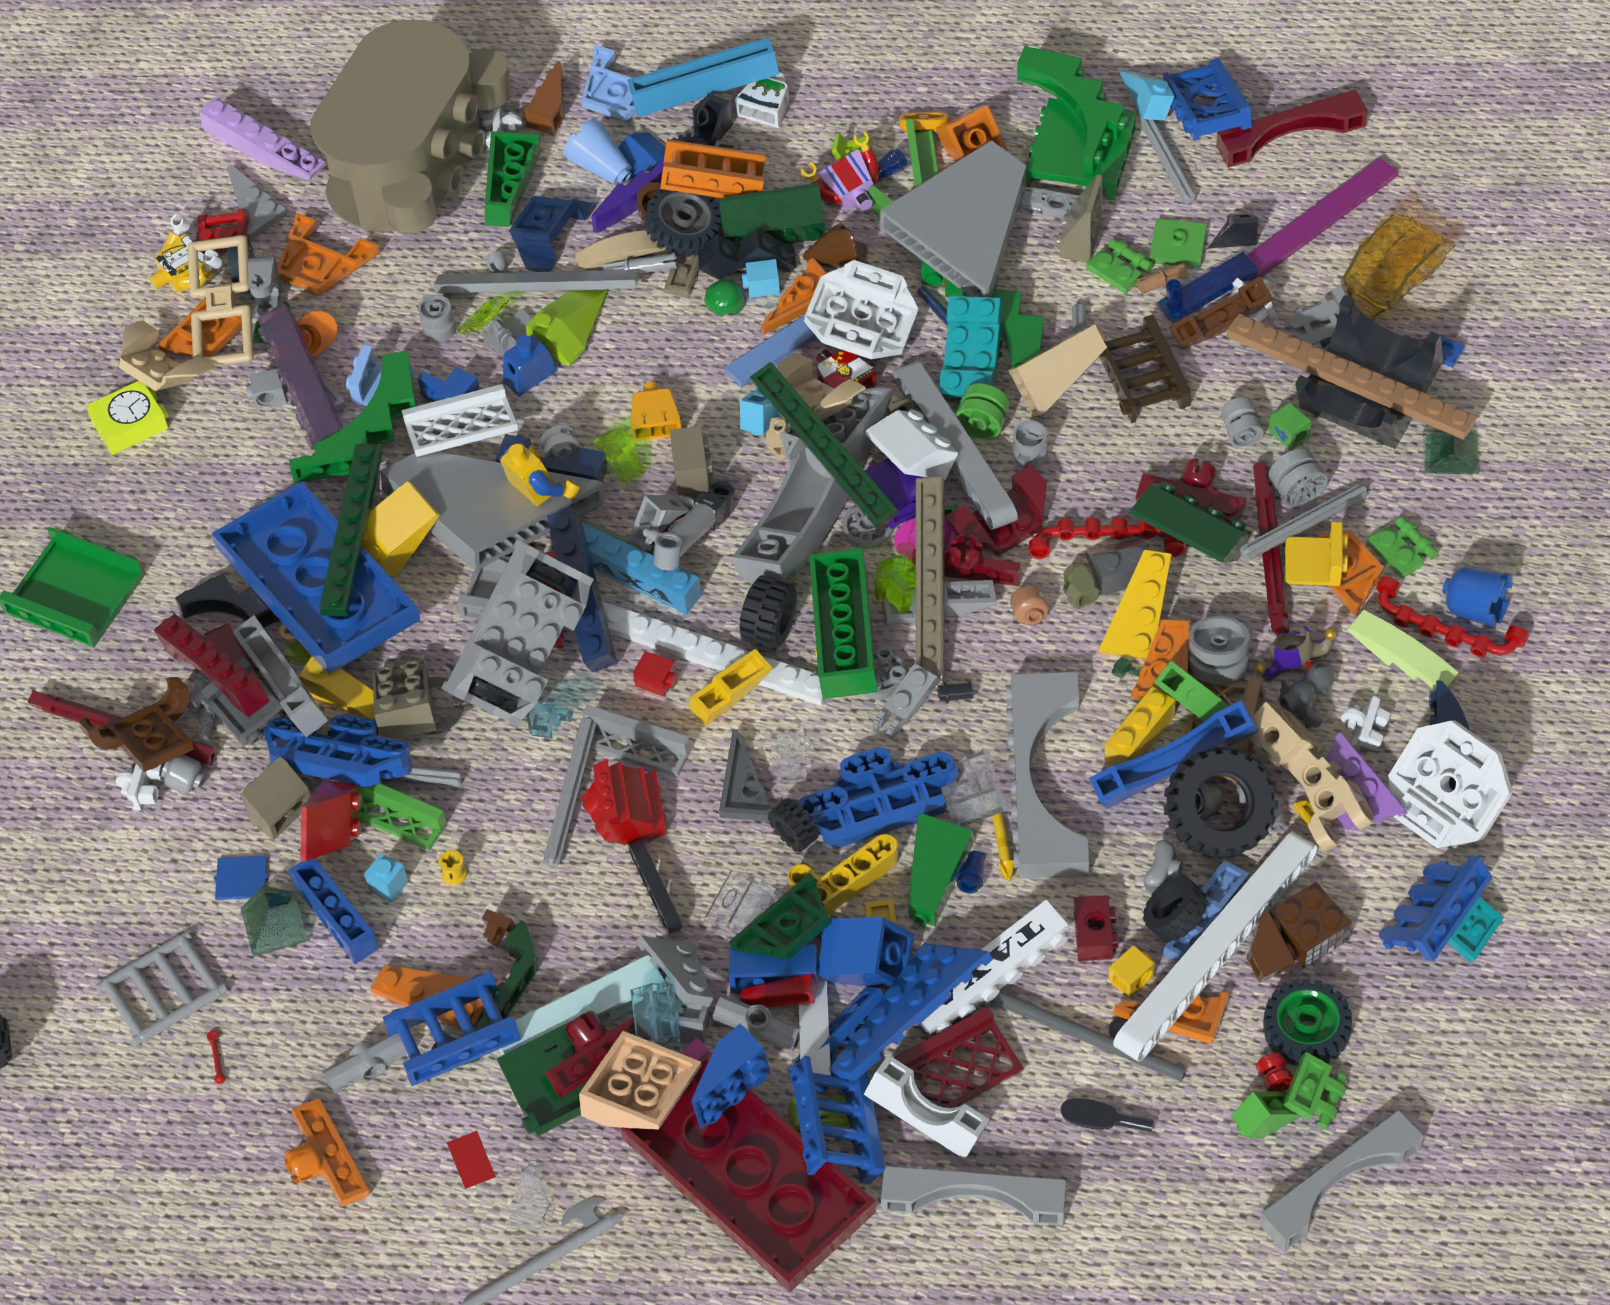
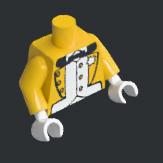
M175 214L170 222L175 229L170 231L164 246L155 257L158 272L149 276V279L155 289H159L169 283L179 293L184 290H190L188 244L192 241L186 234L181 235V232H185L190 228L189 221L184 219L183 216ZM208 250L205 254L201 251L198 252L200 287H203L206 281L214 278L212 268L217 269L222 265V260L218 258V253L213 250Z

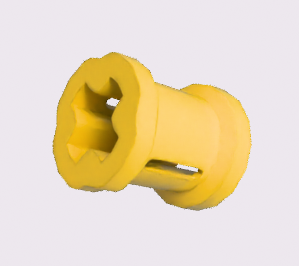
M447 850L438 859V865L442 869V879L449 885H458L467 876V870L463 865L464 858L457 850Z

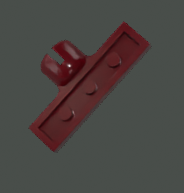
M1199 459L1187 460L1179 480H1170L1146 473L1142 474L1135 497L1137 501L1151 484H1161L1164 481L1175 486V492L1183 496L1187 493L1200 500L1198 504L1206 508L1209 505L1223 512L1222 516L1229 520L1235 518L1241 521L1247 503L1246 499L1214 491L1212 485L1216 469L1213 464L1207 461H1203L1200 470V465H1198Z
M962 533L951 540L949 552L944 553V577L974 581L993 580V583L1019 586L1021 563L984 557L980 540L971 534L970 541H966V534ZM913 549L912 572L916 573V549Z
M592 1010L581 1014L565 1026V1032L575 1046V1052L572 1056L545 1072L559 1098L564 1097L590 1079L622 1031L647 1041H652L656 1038L642 1013L635 1015L610 1031L603 1026L596 1012Z

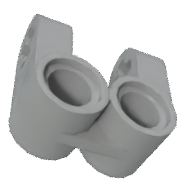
M275 257L249 258L248 284L250 292L255 299L254 307L258 319L280 304L282 286ZM265 306H270L268 311L264 312Z

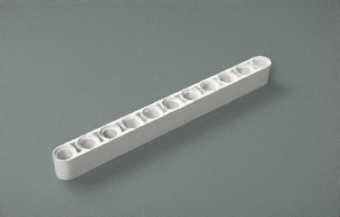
M1290 832L1122 1026L1114 1039L1113 1046L1138 1062L1142 1061L1256 928L1257 921L1262 913L1269 912L1308 867L1316 855L1318 846L1298 834Z

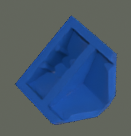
M647 132L629 134L618 148L631 165V178H635L641 170L646 172L653 169L664 158L666 147Z

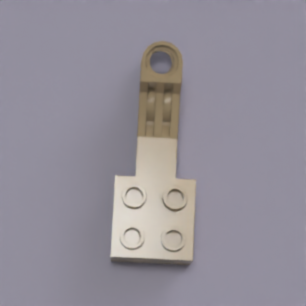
M1265 702L1252 716L1258 733L1248 738L1257 747H1263L1268 752L1266 757L1277 767L1282 765L1303 785L1315 812L1308 824V828L1318 846L1323 851L1329 852L1339 845L1331 829V821L1347 812L1356 827L1363 830L1375 822L1374 815L1360 788L1352 780L1347 782L1343 776L1338 774L1341 768L1334 761L1329 763L1321 756L1325 751V747L1291 712ZM1321 772V778L1316 783V776ZM1333 796V803L1328 807V800Z

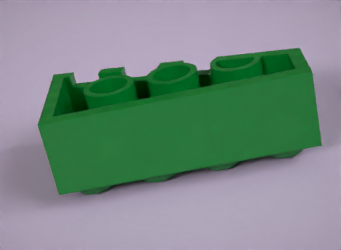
M491 131L485 196V225L510 227L539 158L541 134Z

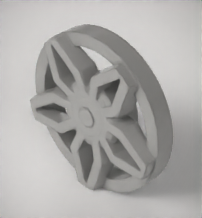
M857 506L849 510L843 519L845 537L852 544L861 548L881 545L890 538L893 529L889 527L887 529L885 526L877 530ZM855 516L856 522L848 525L849 520ZM864 536H869L868 540H863Z

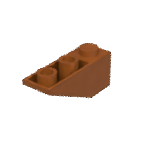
M557 61L552 70L548 71L545 81L536 89L535 96L524 108L523 115L526 119L527 128L554 135L564 119L563 74L561 62Z

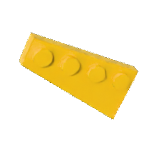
M1149 550L1143 551L1098 653L1146 661L1151 644L1160 625L1172 558L1171 554Z

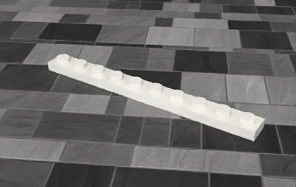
M602 601L610 634L718 671H723L751 652ZM763 656L772 666L773 670L759 685L822 706L825 699L822 697L818 674Z

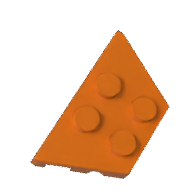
M206 297L158 343L160 351L193 355L191 314L196 311L206 310ZM241 316L202 321L203 356H215L242 329Z
M1345 531L1342 533H1347V550H1342V555H1347L1348 557L1347 572H1342L1340 586L1328 587L1350 612L1356 615L1383 575L1384 567L1352 531ZM1317 534V538H1330V534Z

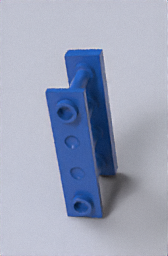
M492 971L476 975L471 980L402 1009H395L382 1017L388 1035L392 1036L399 1033L410 1058L402 1063L411 1086L521 1040L513 1016L502 1019L491 993L498 991ZM480 998L492 1025L475 1031L464 1005ZM453 1010L465 1036L448 1042L437 1016ZM426 1021L437 1048L421 1054L409 1028Z
M804 1056L791 1070L790 1081L794 1089L804 1148L803 1158L806 1162L808 1174L814 1175L825 1162L855 1166L858 1170L860 1183L871 1184L885 1170L873 1100L864 1095L870 1084L868 1072L866 1071L856 1081L813 1073L810 1057ZM815 1085L841 1089L844 1092L846 1103L817 1098ZM820 1111L847 1115L850 1128L822 1124ZM824 1136L850 1140L853 1143L855 1154L826 1150Z

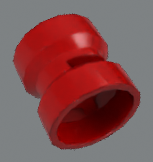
M1281 1053L1268 1054L1256 1063L1259 1075L1265 1079L1264 1086L1267 1092L1285 1091L1289 1089L1293 1075L1289 1070H1286V1061Z

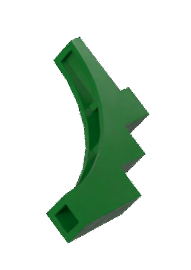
M1024 46L1017 62V80L1037 86L1053 94L1064 102L1076 115L1084 129L1087 141L1083 154V172L1093 174L1096 165H1101L1103 148L1108 147L1110 139L1117 140L1120 132L1126 129L1128 117L1124 116L1125 105L1105 101L1106 93L1103 92V81L1084 78L1085 69H1082V58Z

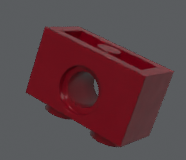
M1109 895L1074 897V922L1078 961L1113 960V949H1118L1117 931H1112L1111 924H1116L1115 906L1109 905ZM1092 927H1100L1101 929H1100V930H1093V929H1091V928H1092Z

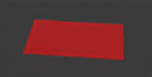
M477 1131L446 1142L465 1189L496 1177Z

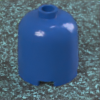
M1464 566L1458 568L1451 578H1446L1442 593L1446 594V605L1452 614L1496 628V624H1501L1506 614L1510 600L1505 599L1507 588L1512 589L1513 579L1509 574L1475 566Z

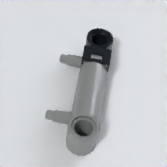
M724 481L713 482L709 485L708 492L702 491L695 499L679 495L677 499L691 510L669 532L660 533L648 528L643 530V536L655 542L653 563L657 568L662 570L676 569L680 565V558L709 529L715 531L724 522V518L731 515L735 489L730 483Z

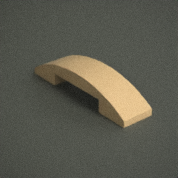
M646 230L603 239L581 250L575 257L579 271H602L604 264L625 260V258L630 259L653 253V256L669 253L665 252V246L662 249L658 248V241L653 243L650 240L651 234L647 235Z

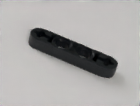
M642 839L628 843L630 856L667 933L670 934L682 929L678 913Z

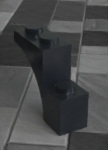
M757 228L738 244L717 234L698 251L699 270L716 279H720L735 270L746 268V263L776 259L778 269L791 272L796 268L795 248Z
M223 573L175 597L179 611L184 619L201 613L221 612L232 614L244 621L255 615L264 627L280 620L251 587L237 595Z

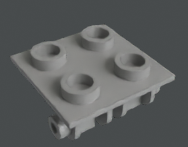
M523 309L502 322L492 317L487 321L488 331L483 333L482 337L503 357L506 351L516 345L518 337L527 335L526 325L532 318Z

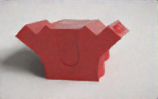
M608 759L593 765L594 781L580 799L583 802L585 811L594 821L595 829L605 841L627 845L638 839L652 841L666 835L665 812L662 809L663 800L660 797L661 789L660 785H658L656 770L644 773L643 767H626L621 765V762L609 766Z

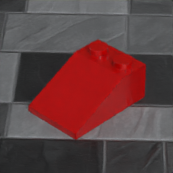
M325 780L301 807L300 861L306 862L350 846L355 838L359 837L361 820H358V810L361 808L362 795L358 793V785Z

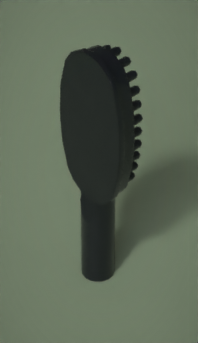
M1073 1098L1066 1100L1061 1106L1063 1119L1076 1126L1096 1130H1109L1116 1125L1152 1132L1154 1120L1118 1114L1114 1107L1096 1100Z

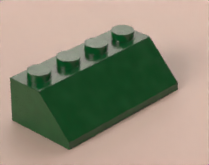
M818 183L718 198L722 235L735 244H738L756 228L789 245L804 241H816L825 234Z
M1164 481L1161 484H1151L1129 512L1132 516L1222 563L1238 561L1241 556V546L1247 544L1252 534V531L1245 528L1246 524L1235 518L1229 520L1223 517L1221 510L1208 505L1206 508L1198 504L1200 501L1198 498L1187 493L1183 496L1175 492V486Z

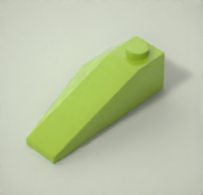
M607 289L568 291L542 308L526 325L527 336L536 337L549 350L552 359L570 367L586 349L587 339L593 331L594 321L601 311Z

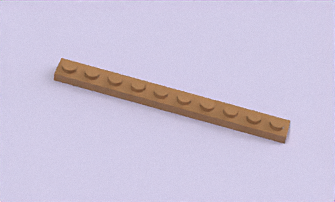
M1240 313L1227 329V338L1462 440L1465 439L1476 423L1477 416Z

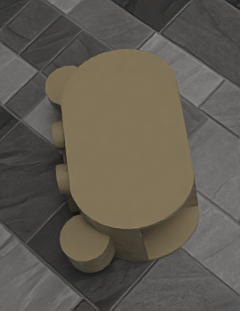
M396 21L382 25L368 33L361 40L319 104L310 124L313 141L326 156L330 172V178L326 185V196L333 212L348 224L368 231L387 232L397 230L401 233L412 234L429 228L436 219L437 208L446 193L454 194L460 188L463 179V166L468 157L477 158L483 149L485 134L482 130L479 110L496 109L503 106L511 97L512 87L508 63L504 55L493 49H479L468 53L465 43L454 31L429 21Z

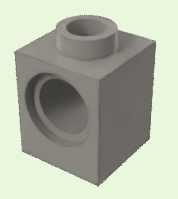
M280 369L249 374L250 385H246L247 396L249 400H254L256 409L287 404Z

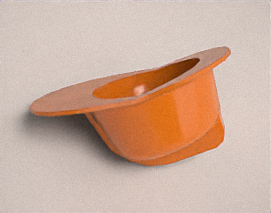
M311 311L290 325L281 341V348L285 358L292 363L302 364L306 360L308 362L313 360L329 347L337 335V324L334 318L327 312Z

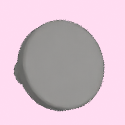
M880 647L878 650H874L878 692L862 694L867 698L876 700L890 698L907 674L904 661L897 654L893 653L891 648Z

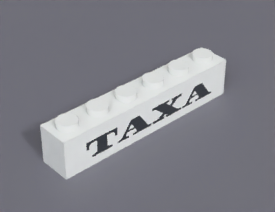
M1047 900L1042 902L981 949L988 951L993 960L986 966L981 963L971 972L974 977L966 984L961 982L950 991L951 997L919 1024L920 1027L931 1038L953 1026L959 1020H964L973 1015L976 1007L984 1001L989 1002L999 994V990L1007 983H1015L1022 976L1024 970L1041 963L1046 953L1053 948L1058 949L1063 946L1070 936L1068 924Z

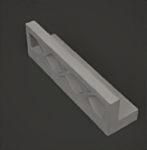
M586 706L583 718H592V721L597 724L595 731L600 732L603 736V739L592 742L590 750L679 777L691 752L689 736L593 706ZM622 739L627 741L629 746L617 750L612 747L611 742ZM648 747L653 750L654 755L643 758L638 756L636 750ZM674 755L679 757L676 766L672 767L664 764L661 758Z

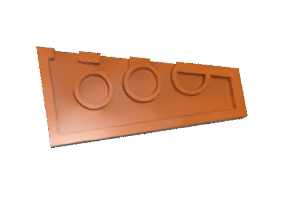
M384 965L370 989L373 994L407 1007L472 978ZM496 992L491 993L493 999L495 997ZM480 998L464 1005L474 1028L480 1021V1016L484 1009ZM453 1010L437 1016L439 1021L461 1029Z

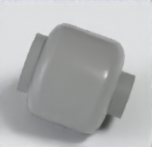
M182 755L165 763L161 777L164 778V783L167 787L187 794L194 787L200 788L205 774L201 772L202 766L199 760Z

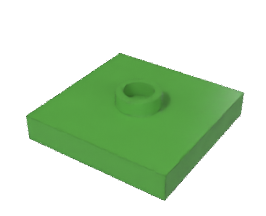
M1156 219L1149 261L1168 265L1183 263L1187 267L1200 268L1207 224Z

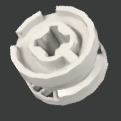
M566 425L550 428L540 439L546 459H564L573 455L580 448L575 431Z

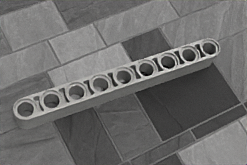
M920 361L894 369L895 382L905 399L908 398L910 400L912 410L923 414V419L935 426L937 432L942 437L947 438L951 442L950 445L958 452L951 470L988 527L994 530L1017 521L1018 516L1013 502Z

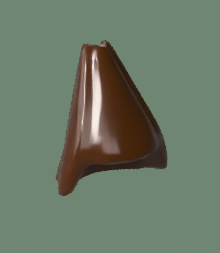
M839 223L804 252L803 259L808 262L811 258H814L819 265L842 268L853 260L868 264L866 257L868 249L864 243L855 241L852 232L846 229L844 224Z

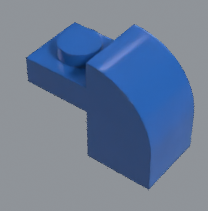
M457 367L445 381L424 371L417 378L421 395L425 399L433 400L434 402L480 390L478 378Z

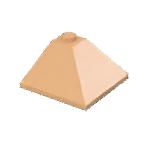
M622 1031L579 1093L581 1116L607 1127L659 1129L702 1066L701 1061Z

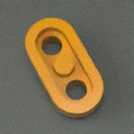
M945 112L905 113L899 116V127L907 133L906 120L913 119L915 132H919V130L937 132L935 128L948 122L949 115Z

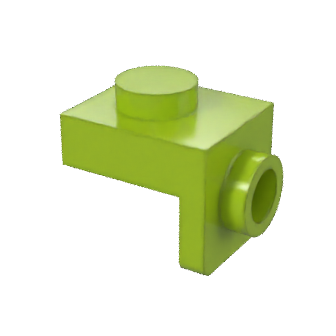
M841 133L835 134L832 153L836 159L840 160L857 149L862 152L861 147L857 146L854 140L846 141ZM866 136L857 138V141L859 143H864L866 141ZM869 137L868 146L869 148H872L873 141Z

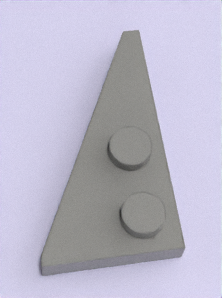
M232 164L227 167L239 209L246 208L249 213V224L246 234L251 241L285 217L287 211Z

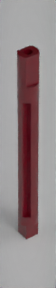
M1265 461L1257 462L1253 465L1260 536L1278 527L1274 489L1269 479L1270 467ZM1280 544L1262 553L1271 630L1277 636L1280 633L1290 632Z
M32 690L27 701L31 706L42 709L43 712L79 723L83 715H86L90 723L97 727L105 726L123 718ZM192 740L194 750L184 755L212 766L218 753L217 748Z

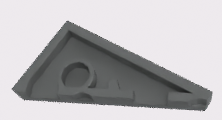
M733 729L719 816L722 818L770 822L768 820V813L772 808L768 804L764 788L760 784L759 776L752 759L749 757L744 739L738 732V729Z

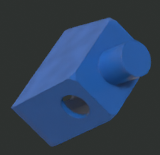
M522 335L518 337L516 345L503 355V382L518 397L557 372L549 350L534 336Z

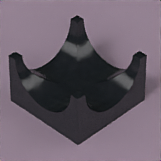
M1346 295L1343 296L1339 303L1337 324L1326 351L1426 394L1443 363L1441 336L1431 331L1427 338L1415 339L1394 333L1368 318L1357 307L1353 298ZM1310 374L1307 378L1300 375L1295 383L1300 409L1393 449H1396L1412 420V417L1313 374Z

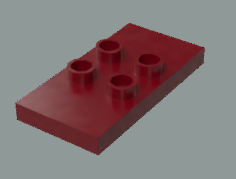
M706 1052L698 1059V1061H701L702 1066L659 1129L621 1127L622 1139L784 1288L791 1292L876 1213V1201L833 1163L825 1162L814 1175H809L803 1158L804 1148L801 1134L751 1090L745 1093V1097L741 1102L731 1105L722 1112V1116L718 1121L708 1124L702 1129L698 1124L691 1100L711 1058V1055Z

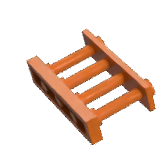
M667 139L660 189L717 198L762 192L764 177L762 176L766 154Z

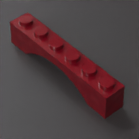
M1355 89L1251 120L1252 128L1242 130L1239 126L1217 132L1216 148L1226 166L1230 168L1250 162L1266 144L1289 133L1316 129L1346 133L1365 127L1368 109Z
M175 613L154 629L155 634L168 654L180 663L184 661L197 668L227 697L234 707L248 718L270 702L263 687L254 675Z

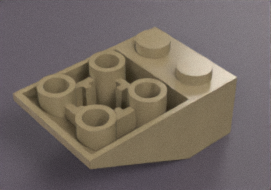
M426 659L420 661L411 660L402 665L384 666L372 671L374 716L380 736L399 739L436 730V716Z

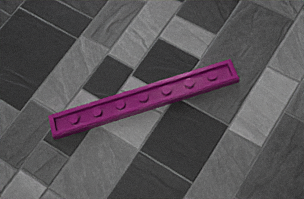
M1379 157L1237 262L1236 269L1251 281L1260 276L1262 278L1398 176V170Z

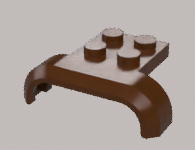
M168 677L166 680L167 691L158 702L101 727L92 725L89 718L83 715L79 721L83 733L97 747L102 749L121 747L143 772L155 769L167 761L181 757L185 753L194 750L192 740L174 723L188 706V686L179 677Z

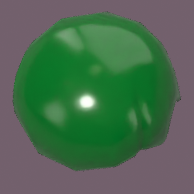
M727 279L711 284L706 289L704 298L708 310L720 317H723L726 313L739 314L745 307L746 301L739 285Z

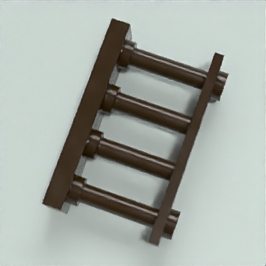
M1154 315L1143 317V328L1140 329V332L1104 342L1107 348L1099 355V358L1120 399V410L1123 415L1128 416L1131 423L1136 422L1138 408L1169 399L1172 401L1176 400L1180 409L1190 407L1191 389ZM1140 342L1148 343L1150 347L1149 351L1115 361L1110 353L1112 350ZM1149 361L1157 362L1159 365V370L1125 380L1119 371ZM1159 380L1167 381L1169 385L1166 390L1135 399L1132 398L1128 390Z

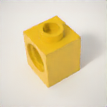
M1133 945L1109 966L1108 981L1130 999L1154 978L1155 963L1147 952H1141Z

